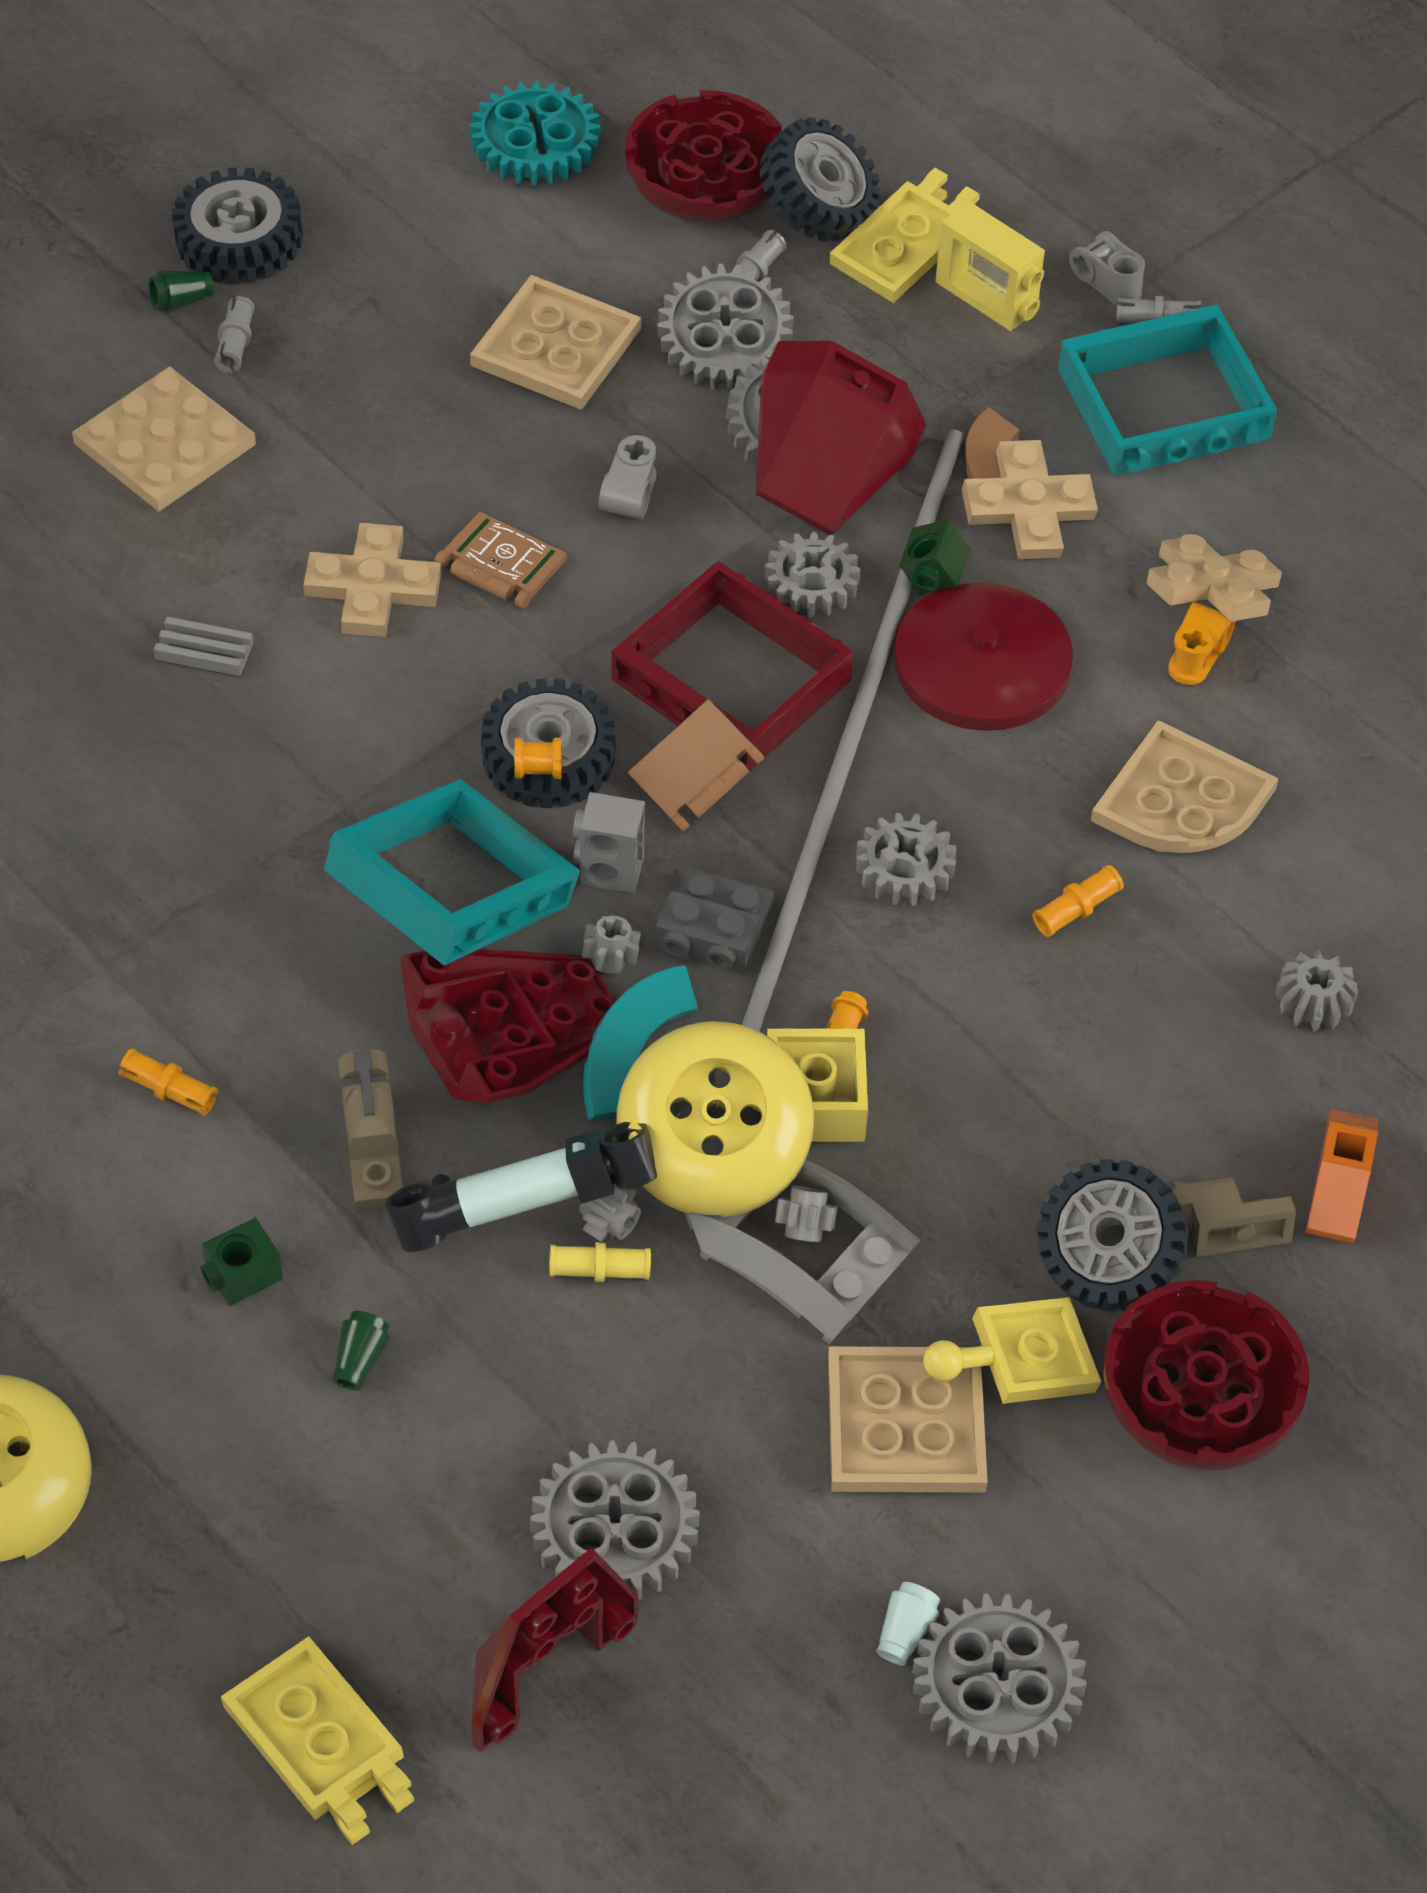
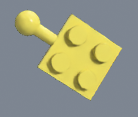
M1070 1297L978 1307L972 1319L982 1346L959 1348L951 1341L940 1340L932 1343L926 1349L923 1357L926 1372L932 1378L939 1381L952 1380L965 1368L989 1366L1003 1404L1096 1393L1101 1384V1379Z

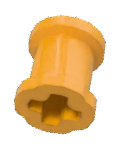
M515 737V779H522L524 774L552 775L554 779H561V738H554L552 742H524L522 737Z

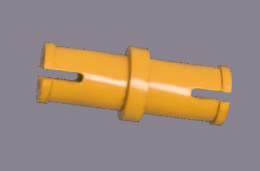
M1105 865L1100 871L1081 883L1072 882L1066 886L1061 896L1032 913L1033 921L1044 936L1051 937L1056 931L1076 918L1085 919L1093 913V907L1114 893L1123 890V880L1114 867Z
M131 1048L120 1063V1067H122L118 1070L120 1077L130 1079L153 1090L155 1097L165 1102L172 1099L206 1116L217 1100L214 1096L218 1095V1088L209 1086L182 1073V1067L172 1062L165 1065Z

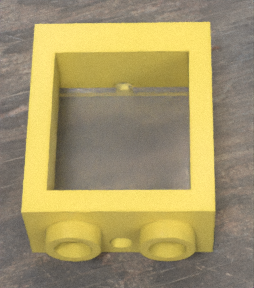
M967 201L941 221L935 282L1001 326L1012 331L1024 320H1031L1040 307L1039 293L1044 276L1043 261L1045 250L970 201Z

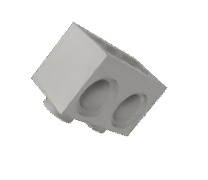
M593 792L589 793L585 810L577 809L573 825V837H577L573 865L580 866V885L635 894L644 860L645 801Z

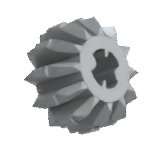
M1318 950L1311 959L1300 952L1298 957L1295 958L1294 963L1286 962V965L1281 970L1280 981L1277 982L1275 993L1277 995L1276 999L1281 1001V1015H1294L1295 1027L1303 1022L1310 1023L1314 1033L1320 1028L1321 1023L1334 1030L1336 1025L1339 1024L1340 1019L1347 1020L1348 1016L1352 1014L1353 1002L1356 1001L1358 995V983L1353 981L1352 967H1339L1338 955L1327 960L1323 959L1320 950Z

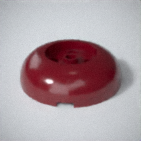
M699 90L698 97L677 99L676 94L651 104L632 122L625 141L627 169L634 185L643 197L669 215L694 222L731 220L755 210L772 196L773 193L764 192L762 184L766 179L760 178V169L763 167L760 162L767 146L781 133L782 126L767 109L748 98L736 94Z
M1181 1281L1156 1288L1134 1301L1118 1318L1108 1340L1104 1355L1103 1375L1107 1398L1124 1430L1144 1449L1162 1460L1189 1469L1207 1471L1241 1467L1264 1457L1278 1447L1298 1422L1309 1388L1310 1375L1306 1352L1296 1331L1287 1319L1272 1305L1257 1295L1247 1291L1245 1296L1232 1290L1217 1287L1218 1282ZM1164 1368L1174 1370L1179 1377L1178 1380L1171 1383ZM1234 1389L1244 1392L1239 1393L1231 1400L1227 1397V1393ZM1197 1409L1203 1416L1193 1417L1187 1414L1185 1410Z

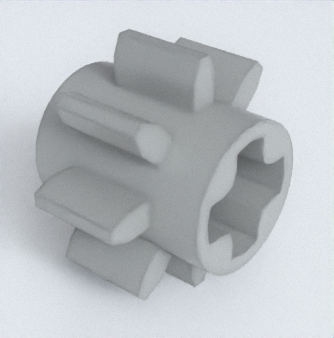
M614 915L602 916L596 926L587 924L585 927L582 957L591 958V962L597 971L609 974L621 973L626 962L636 965L641 933L640 931H632L631 925L625 918Z
M614 1184L615 1194L580 1204L579 1212L584 1215L583 1219L587 1221L583 1230L600 1242H603L606 1238L612 1240L614 1236L620 1240L624 1239L634 1229L641 1215V1209L636 1206L637 1202L633 1200L637 1191L632 1188L621 1189Z
M792 1186L790 1198L781 1197L778 1199L775 1222L786 1224L785 1237L802 1241L820 1242L823 1230L832 1231L835 1228L838 1206L827 1204L828 1191L811 1187Z

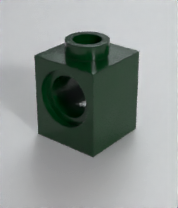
M949 519L913 527L899 566L920 595L932 593L940 589L958 587L970 548Z
M256 1217L202 1243L205 1264L200 1266L202 1276L211 1292L215 1293L220 1290L229 1306L283 1280L280 1254ZM238 1261L247 1262L242 1266H230Z

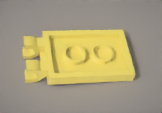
M933 168L918 186L907 181L830 252V264L894 303L937 263L941 221L967 201L973 204L977 203L980 194L966 186L948 206L942 202L947 198V191L940 188L947 181L948 175L937 168Z
M309 1636L221 1696L225 1710L310 1815L316 1820L329 1811L341 1832L352 1845L370 1833L369 1827L363 1821L367 1818L366 1812L356 1800L375 1786H378L385 1800L396 1813L414 1802L413 1795L407 1789L411 1786L410 1779L395 1765V1763L404 1758L401 1745Z

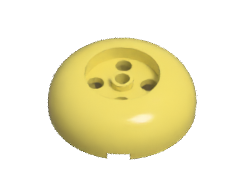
M709 1021L686 1025L665 1034L652 1043L638 1057L623 1082L618 1099L616 1122L617 1124L629 1122L628 1128L642 1129L637 1123H645L647 1125L657 1173L656 1179L643 1185L649 1193L666 1205L688 1214L692 1212L728 1217L743 1214L767 1204L783 1192L795 1179L810 1149L814 1130V1110L810 1089L804 1075L793 1058L778 1043L763 1033L747 1026L730 1022ZM719 1070L726 1072L730 1076V1082L723 1088L712 1086L708 1079L711 1072ZM682 1100H685L692 1107L690 1115L682 1119L674 1117L670 1111L671 1104L680 1103ZM714 1106L717 1110L721 1107L725 1110V1115L714 1119L707 1114V1109ZM746 1107H752L753 1110L761 1112V1121L756 1125H746L740 1118L741 1111ZM635 1131L630 1133L628 1140L638 1134ZM707 1138L721 1140L723 1151L719 1155L705 1154L702 1150L703 1141Z
M0 1374V1562L23 1555H25V1559H28L49 1547L64 1534L77 1518L84 1505L90 1487L92 1468L87 1439L78 1419L70 1408L59 1397L37 1383L11 1375ZM11 1445H14L21 1452L27 1453L16 1457L12 1456L8 1450Z

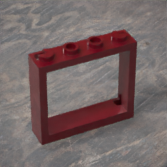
M717 561L611 651V680L679 726L708 699L652 660L717 604H720L818 671L813 678L754 730H751L715 705L766 757L851 681L854 652L844 646L841 640L834 639L817 628L807 617L800 616L783 605L776 596L764 592L749 582L743 574H737L720 561ZM747 752L739 759L749 771L757 765Z

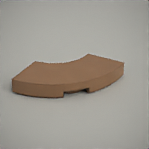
M990 407L984 410L974 421L967 436L965 461L966 473L969 479L1001 478L996 455L999 441L1019 440L1020 429Z

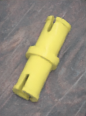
M595 1242V1247L550 1245L549 1276L551 1277L555 1275L594 1277V1282L603 1283L605 1278L650 1279V1248H606V1243Z

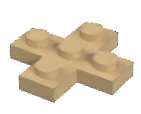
M1041 440L999 441L996 455L1001 478L964 480L962 494L968 524L1011 523L1018 560L1060 558L1064 546L1058 521L1094 520L1098 508L1090 474L1048 476Z
M360 523L354 555L310 552L303 584L304 596L345 600L341 618L342 634L386 637L392 604L436 607L441 579V563L400 559L404 539L403 526Z
M1186 534L1181 538L1162 541L1159 557L1168 565L1149 568L1146 584L1170 606L1207 599L1232 622L1268 615L1271 599L1260 590L1279 587L1282 571L1258 550H1244L1238 554L1221 556L1207 544L1204 538L1198 535Z

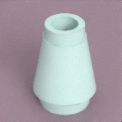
M902 1582L899 1590L892 1591L879 1641L880 1644L876 1650L877 1654L891 1663L904 1666L917 1648L919 1640L923 1639L927 1634L929 1623L931 1621L935 1622L939 1617L940 1613L937 1607L940 1603V1598L932 1591L918 1584Z

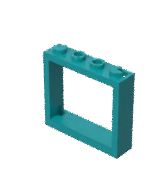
M1218 304L1068 338L1061 342L1058 371L1114 476L1139 472L1168 463H1178L1185 459L1210 453L1215 454L1223 450L1248 444H1257L1272 438L1277 408ZM1208 348L1242 411L1123 439L1089 375Z
M461 779L445 786L437 787L431 792L412 800H406L400 805L379 814H373L369 818L351 826L340 828L330 838V848L323 868L325 872L444 966L567 908L580 870ZM450 823L523 879V881L451 913L377 854Z

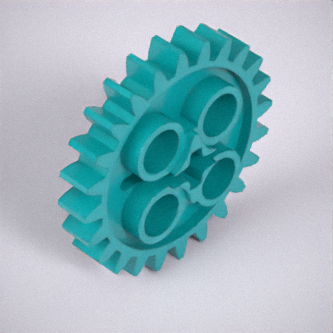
M535 81L532 88L528 89L522 82H518V90L512 91L509 87L503 86V96L491 92L489 94V103L479 102V112L472 113L470 140L472 152H477V161L479 163L487 162L488 172L500 168L501 179L513 174L515 175L516 184H519L524 177H529L532 185H536L538 179L542 177L549 184H553L554 175L558 174L564 180H568L569 169L581 173L582 163H592V154H598L601 125H599V114L593 113V104H583L582 94L570 97V87H566L558 92L555 91V83L553 82L546 89L541 88L539 81ZM529 111L533 115L534 125L532 122H529ZM536 138L537 141L541 143L542 154H540L536 145Z

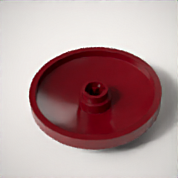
M980 582L958 584V587L951 589H940L916 603L905 615L899 626L894 650V665L898 680L906 694L917 706L945 723L965 729L984 731L1003 730L1021 726L1048 712L1060 700L1068 686L1073 661V648L1069 633L1063 622L1051 608L1034 596L1016 588Z

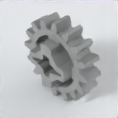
M811 532L810 539L804 540L799 533L794 534L792 544L780 540L778 551L770 550L768 553V563H765L764 581H767V593L776 594V597L783 605L790 603L791 610L795 613L800 608L807 609L808 617H813L815 610L821 609L826 616L831 615L832 605L844 609L847 605V598L855 599L857 585L860 584L861 568L857 567L858 556L857 554L848 555L849 545L846 542L835 546L833 535H829L823 541L818 540L817 532ZM786 569L789 570L788 577H786L784 574ZM836 572H839L841 575L839 580L836 578Z
M896 813L894 823L890 824L884 818H879L877 830L866 827L863 840H858L856 873L863 874V887L875 885V897L877 899L883 897L886 893L892 895V905H897L901 897L908 898L911 906H916L918 896L921 895L930 902L935 899V890L938 889L946 892L949 878H954L956 845H949L950 833L944 831L937 834V822L935 820L928 822L926 825L920 824L919 814H914L911 822L904 821L901 813ZM881 850L880 858L876 859L877 853ZM933 860H936L935 866L931 870H929L931 868V862Z

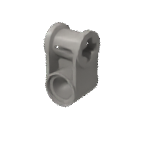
M1103 231L1095 237V241L1086 247L1078 246L1070 251L1069 263L1075 275L1104 295L1109 302L1117 305L1118 297H1122V299H1141L1145 269L1144 259L1140 254L1132 251L1119 241L1113 233Z
M633 435L626 437L620 442L610 470L603 479L599 495L600 511L641 520L644 518L657 478V472L653 466L656 458V447L652 440L642 435Z

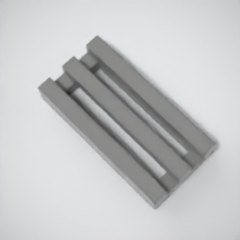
M167 616L164 622L165 630H161L159 634L160 642L156 643L153 649L155 660L241 676L254 643L253 633ZM171 644L196 649V651L171 646ZM213 653H218V654L233 656V657H236V659H235V658H230V657H225V656H220V655H215V654H213Z

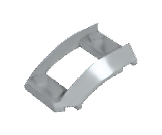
M805 1160L794 1180L806 1187L828 1191L827 1199L865 1227L818 1281L773 1248L737 1229L752 1211L728 1217L692 1212L691 1214L685 1213L690 1231L694 1229L701 1249L699 1255L705 1261L709 1258L715 1260L756 1284L796 1317L800 1318L803 1316L824 1334L822 1339L829 1345L921 1241L865 1193L841 1177L808 1160Z

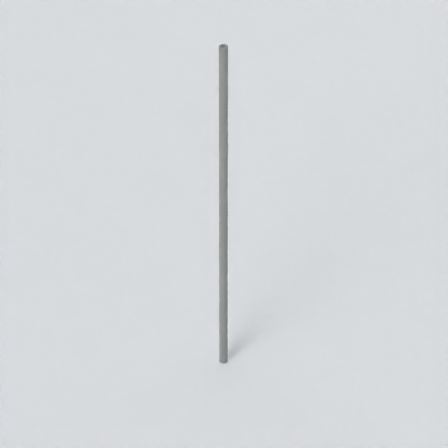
M950 430L947 433L915 527L934 523L964 439L963 434L958 430ZM901 568L742 1022L743 1026L750 1027L759 1032L913 587L912 582Z

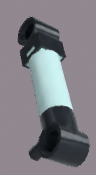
M622 1122L607 1129L602 1135H600L598 1129L565 1139L566 1148L454 1181H451L447 1175L438 1174L432 1179V1186L418 1183L397 1190L387 1198L385 1205L402 1249L407 1252L426 1250L440 1243L447 1234L579 1196L581 1204L615 1194L614 1184L621 1189H631L648 1184L657 1178L647 1125L645 1123H637L642 1129L628 1128L630 1122ZM635 1131L638 1134L628 1140L630 1133Z

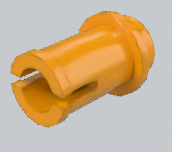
M843 991L831 1003L833 1013L826 1029H857L859 1023L868 1016L866 999L858 993Z

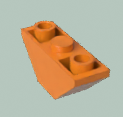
M1330 1108L1305 1233L1351 1244L1355 1243L1372 1169L1378 1136V1119Z

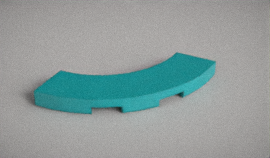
M686 965L665 969L639 981L609 1008L599 1022L592 1036L593 1040L583 1073L584 1104L588 1122L617 1117L618 1099L623 1082L632 1065L638 1059L649 1036L662 1025L674 1019L692 1015L698 1009Z

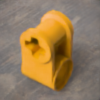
M1194 601L1175 634L1173 643L1176 650L1168 665L1169 675L1175 681L1185 685H1196L1203 682L1218 656L1226 649L1236 621L1231 622L1219 610Z

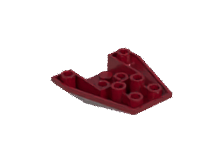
M778 341L761 376L756 495L820 531L833 535L914 455L926 422L908 384L834 341Z
M478 949L445 966L426 951L403 955L400 961L410 1029L453 1099L491 1103L531 1093L588 1056L593 1040L592 1036L599 1022L616 1002V999L597 970H595L590 959L583 958L582 955Z
M588 1549L510 1614L476 1651L472 1738L473 1746L479 1752L484 1750L493 1741L496 1744L503 1742L517 1728L520 1719L518 1675L546 1658L555 1648L557 1642L577 1629L600 1651L612 1640L614 1642L623 1640L636 1626L638 1619V1594L594 1549Z

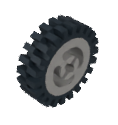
M237 167L228 168L229 176L222 178L219 170L210 172L211 182L208 183L201 176L195 179L196 189L187 185L183 189L184 197L178 196L176 198V208L172 209V223L178 255L181 260L185 259V265L190 270L196 267L197 272H211L212 281L221 283L226 274L229 275L230 284H239V275L247 274L248 283L256 282V272L259 271L263 273L265 278L274 275L273 265L282 271L288 266L287 258L294 260L298 255L297 248L301 249L303 227L298 196L295 197L294 189L290 185L285 187V180L279 176L272 181L271 172L263 170L259 177L256 178L255 169L246 167L244 176H238Z

